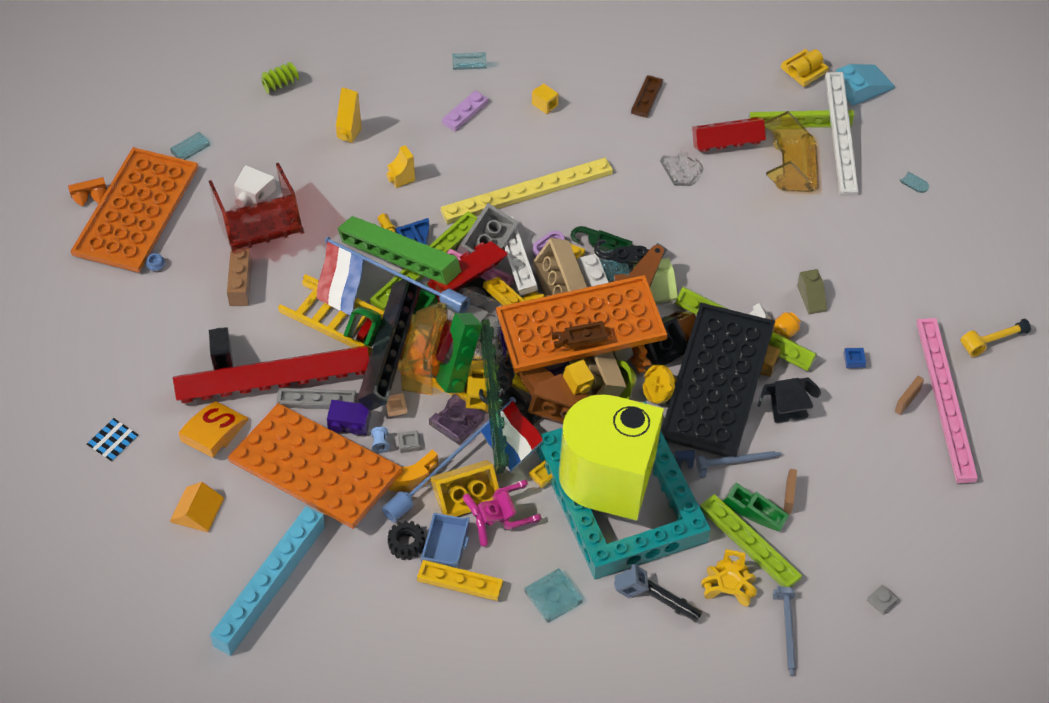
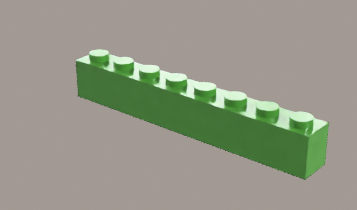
M351 216L337 228L343 243L447 285L461 273L459 260L456 256L363 219Z

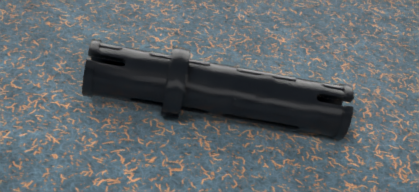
M648 579L649 590L645 591L647 594L674 609L678 615L681 613L695 623L698 621L697 617L700 619L702 615L701 610L687 603L686 599H680Z

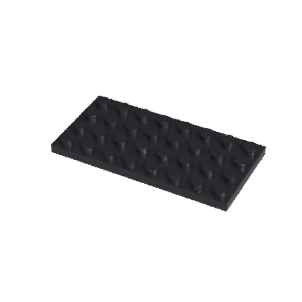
M700 303L675 383V389L661 428V432L667 442L724 457H737L775 326V320Z

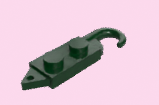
M578 226L570 234L571 239L576 243H579V240L575 237L577 233L589 235L588 242L593 248L598 241L606 240V243L601 244L599 247L604 252H610L618 247L634 246L633 241L586 226Z

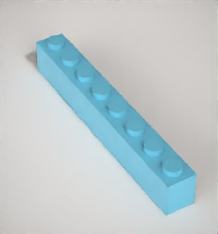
M307 506L303 509L211 632L210 638L213 647L229 656L233 654L325 529L323 514Z

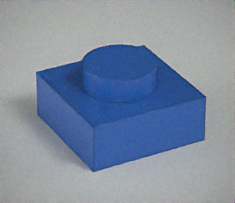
M844 348L843 354L846 368H865L864 348Z

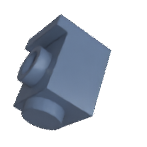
M636 564L631 565L632 569L615 575L614 586L616 591L627 598L649 590L647 571Z

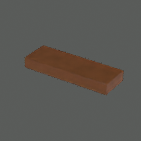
M650 75L646 76L631 109V114L648 118L662 87L663 79Z

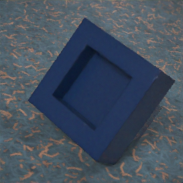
M695 450L672 452L680 469L683 459L688 463V469L693 468Z

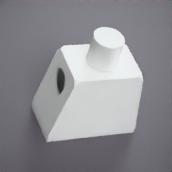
M245 165L234 184L235 196L237 197L235 203L240 207H244L247 202L255 206L259 205L276 190L275 178Z

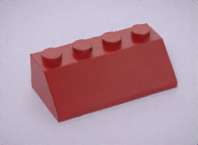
M492 241L486 244L482 242L475 247V251L471 254L468 251L459 257L461 259L459 260L461 273L451 282L445 285L430 279L427 285L440 293L447 289L457 291L497 266L508 254ZM436 295L437 300L440 302V296Z

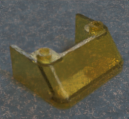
M789 111L764 122V125L774 134L773 144L777 150L779 149L782 152L783 162L782 165L767 171L766 175L782 191L813 192L818 190V155L814 137Z
M439 302L417 310L416 314H412V328L403 360H399L398 371H401L402 391L433 395L432 367L446 319H448L447 303Z

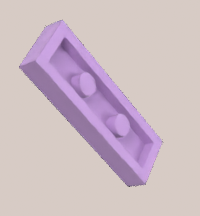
M475 90L442 118V124L456 132L488 104V97Z

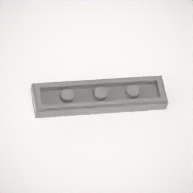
M279 388L276 405L279 403L287 408L329 409L331 400L356 403L357 393L356 390Z

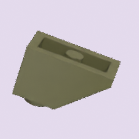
M818 269L800 272L797 287L808 314L826 312L824 283Z

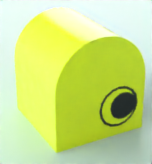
M594 395L575 403L567 412L563 422L559 480L564 492L574 502L584 507L637 521L657 454L664 408L612 395Z

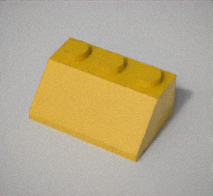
M488 460L430 477L442 514L456 517L472 512L463 500L465 494H469L478 506L481 502L493 500L492 496L499 489L493 464Z

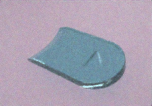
M909 171L903 179L899 180L902 184L919 193H924L929 188V184L925 180Z

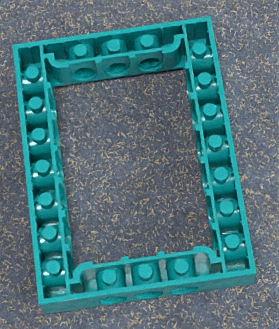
M563 427L540 434L543 443L535 450L541 463L545 460V469L548 475L552 474L550 483L594 580L632 568L631 565L633 564L641 565L709 542L711 529L661 430L657 454L652 468L653 475L657 477L661 485V491L665 493L669 501V507L673 509L677 521L608 544L591 509L574 502L564 492L560 484L559 465Z

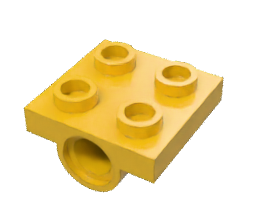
M804 49L782 62L780 67L803 87L829 71V67L823 63V55L817 49L812 51Z

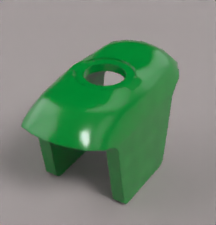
M358 307L351 312L343 336L352 338L361 317L365 316L372 321V325L364 345L372 347L377 337L382 315L372 309Z

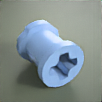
M383 426L373 428L371 430L374 442L372 450L377 453L388 451L390 448V444L387 442L388 429Z

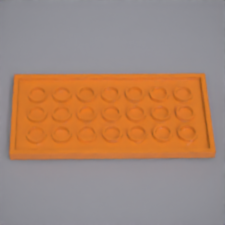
M132 147L72 247V256L140 273L199 168L198 163Z
M645 275L496 307V314L514 373L667 339L665 327ZM603 321L608 341L569 348L568 344H564L561 348H554V341H559V339L552 340L553 332L565 333L564 328Z
M279 403L228 456L230 463L352 529L358 525L403 472L401 466Z

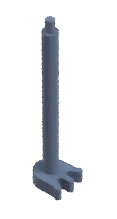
M770 451L706 460L702 455L696 457V466L700 478L706 477V468L708 466L776 458V456H781V452Z
M777 586V589H774L773 600L778 599L784 602L788 670H790V676H794L795 654L791 599L795 598V589Z

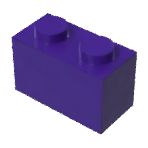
M331 400L326 418L328 429L334 432L367 435L371 411L361 403Z

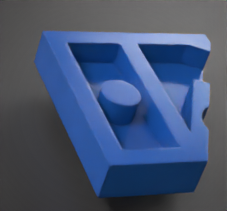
M429 218L396 228V233L422 244H427Z

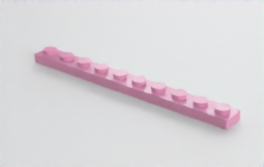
M918 319L916 324L956 483L976 482L978 477L937 319Z

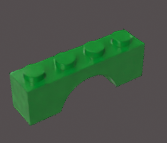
M454 313L450 328L453 338V354L449 363L440 364L436 382L446 393L463 392L482 328V323L472 313Z

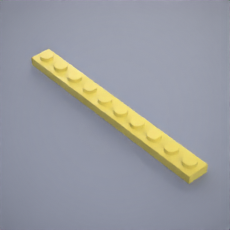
M605 157L440 207L446 223L450 224L460 219L467 211L475 216L480 215L487 203L497 209L611 175L613 169Z

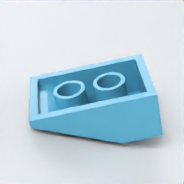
M849 64L836 70V72H843L846 99L852 106L895 88V85L876 65Z

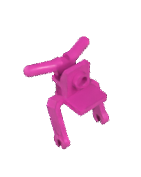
M527 480L497 489L492 496L493 500L481 502L478 506L469 494L463 496L464 502L472 511L473 516L476 517L479 541L482 547L488 545L486 524L490 526L499 521L500 523L502 522L505 529L511 530L530 523H537L542 519L541 515L537 514L512 523L509 522V519L516 514L509 493L526 488L528 485Z

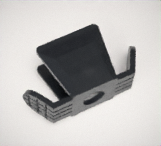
M809 377L776 381L775 383L763 386L757 407L760 408L765 395H770L775 423L788 422L789 419H805L809 416L806 409L813 408V403L807 392L812 397L818 398L821 395V390Z

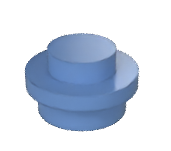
M157 253L149 255L146 260L147 268L152 271H158L165 265L164 258Z

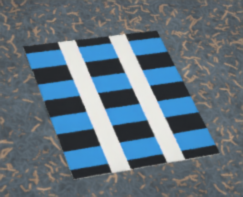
M113 418L86 445L112 462L139 434Z

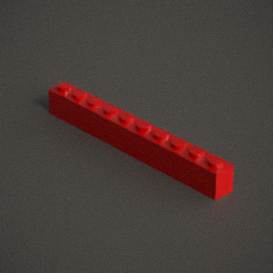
M367 346L177 375L172 377L176 401L181 400V403L193 402V398L200 397L201 400L212 399V395L220 394V397L231 396L234 391H240V394L252 392L251 389L259 388V391L271 389L272 385H278L279 388L290 386V382L298 381V384L310 383L309 379L317 378V381L329 380L328 376L336 375V378L348 377V373L355 372L356 375H362L366 372L369 354Z

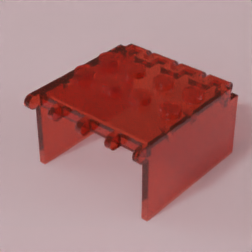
M279 163L275 164L282 197L271 199V202L264 201L253 204V207L248 205L237 208L234 212L233 210L225 211L212 180L208 181L218 221L232 253L236 252V249L252 248V245L262 242L270 243V240L281 237L286 239L288 235L299 232L304 234L295 192Z

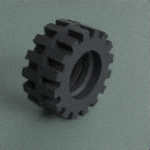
M404 520V523L399 521L397 526L393 525L392 530L389 529L388 547L391 554H395L396 558L401 557L402 560L406 558L412 560L413 556L417 558L418 553L421 554L423 552L425 536L423 529L420 528L418 523L415 525L414 521L408 523V520ZM402 536H411L415 539L409 545L398 543L399 538Z

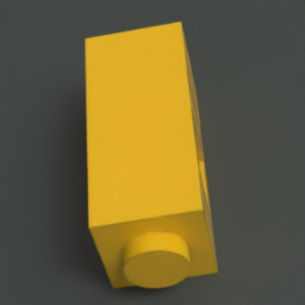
M472 361L467 377L466 408L484 410L486 408V403L482 402L479 397V390L483 389V395L487 398L488 362Z

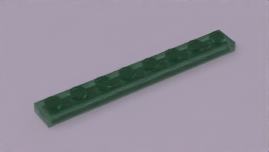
M482 320L480 342L495 474H503L506 466H509V456L505 454L504 449L507 446V439L502 431L505 426L504 417H501L500 414L502 410V399H499L498 396L500 381L496 379L498 363L494 361L496 345L492 344L494 328L490 327V320Z

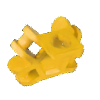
M726 549L723 560H719L716 566L707 567L706 570L709 576L701 581L702 587L705 588L704 597L706 599H712L720 593L735 595L741 605L749 606L751 603L750 599L756 596L757 590L752 585L756 580V576L750 574L748 566L744 564L746 553ZM729 556H737L740 559L732 561Z

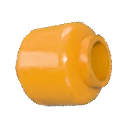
M783 312L775 319L773 331L791 339L799 332L801 321L794 313Z

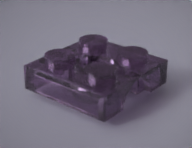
M454 394L447 401L444 410L435 413L429 419V425L460 445L485 418L484 414L479 410L466 408V402ZM451 417H452V418H458V417H460V418L463 419V421H462V420L454 421V420L451 419Z

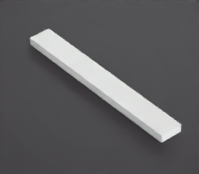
M826 72L825 81L839 194L857 195L859 191L843 72Z

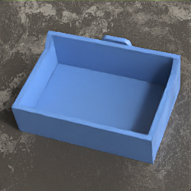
M433 513L421 557V564L423 560L459 568L464 548H467L469 537L467 536L470 528V517L460 518Z

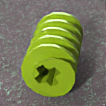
M287 62L286 65L282 64L280 68L275 67L274 70H268V73L262 72L261 82L265 91L269 94L270 87L273 91H276V85L281 89L282 83L288 86V80L292 84L294 83V78L299 81V75L296 67L291 62Z

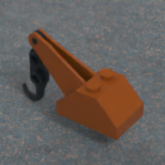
M600 240L595 244L594 252L600 259L612 260L618 263L639 262L629 275H614L613 282L645 275L648 285L651 287L664 254V248L661 245H654L651 249H647L644 246L618 247L610 252H601L599 247L601 244L606 243V240Z
M508 350L506 351L507 358L500 362L494 380V397L486 398L483 395V389L479 390V397L486 404L498 403L512 385L515 373ZM545 367L517 373L532 396L528 409L530 414L563 424L569 409L578 401L590 397L588 393L574 395L563 374L555 376Z

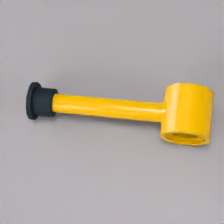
M1024 318L1016 323L1015 326L983 337L979 336L975 330L969 331L961 337L960 342L971 357H976L986 350V343L1015 333H1030L1031 326L1029 321Z

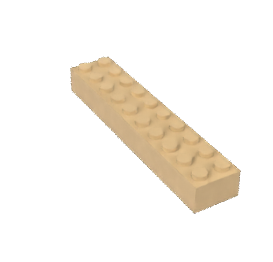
M550 238L532 262L545 297L587 288L569 241ZM613 351L570 361V364L584 360L595 380L592 388L587 392L589 396L612 395L618 397L626 388Z

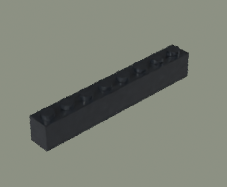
M405 279L392 285L358 394L357 401L370 411L388 402L421 291V287Z

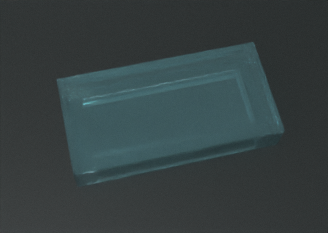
M486 52L453 53V70L486 69Z
M198 132L171 147L170 150L176 158L186 160L210 146V143Z

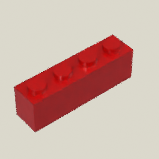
M761 117L692 126L693 145L700 152L710 151V148L714 147L716 149H726L728 145H733V147L744 146V143L755 145L766 140L765 121Z

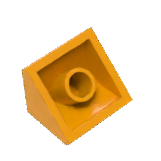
M204 482L190 485L185 488L170 522L209 533L224 501V497Z

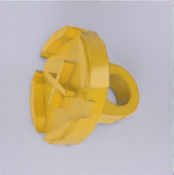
M665 365L651 366L644 375V395L650 402L663 404L672 397L677 379Z

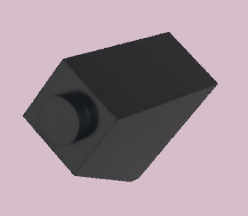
M228 327L209 330L210 356L213 369L234 367Z

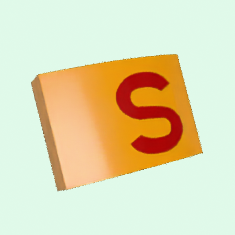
M215 401L194 415L178 434L181 442L213 458L222 446L226 448L249 419Z

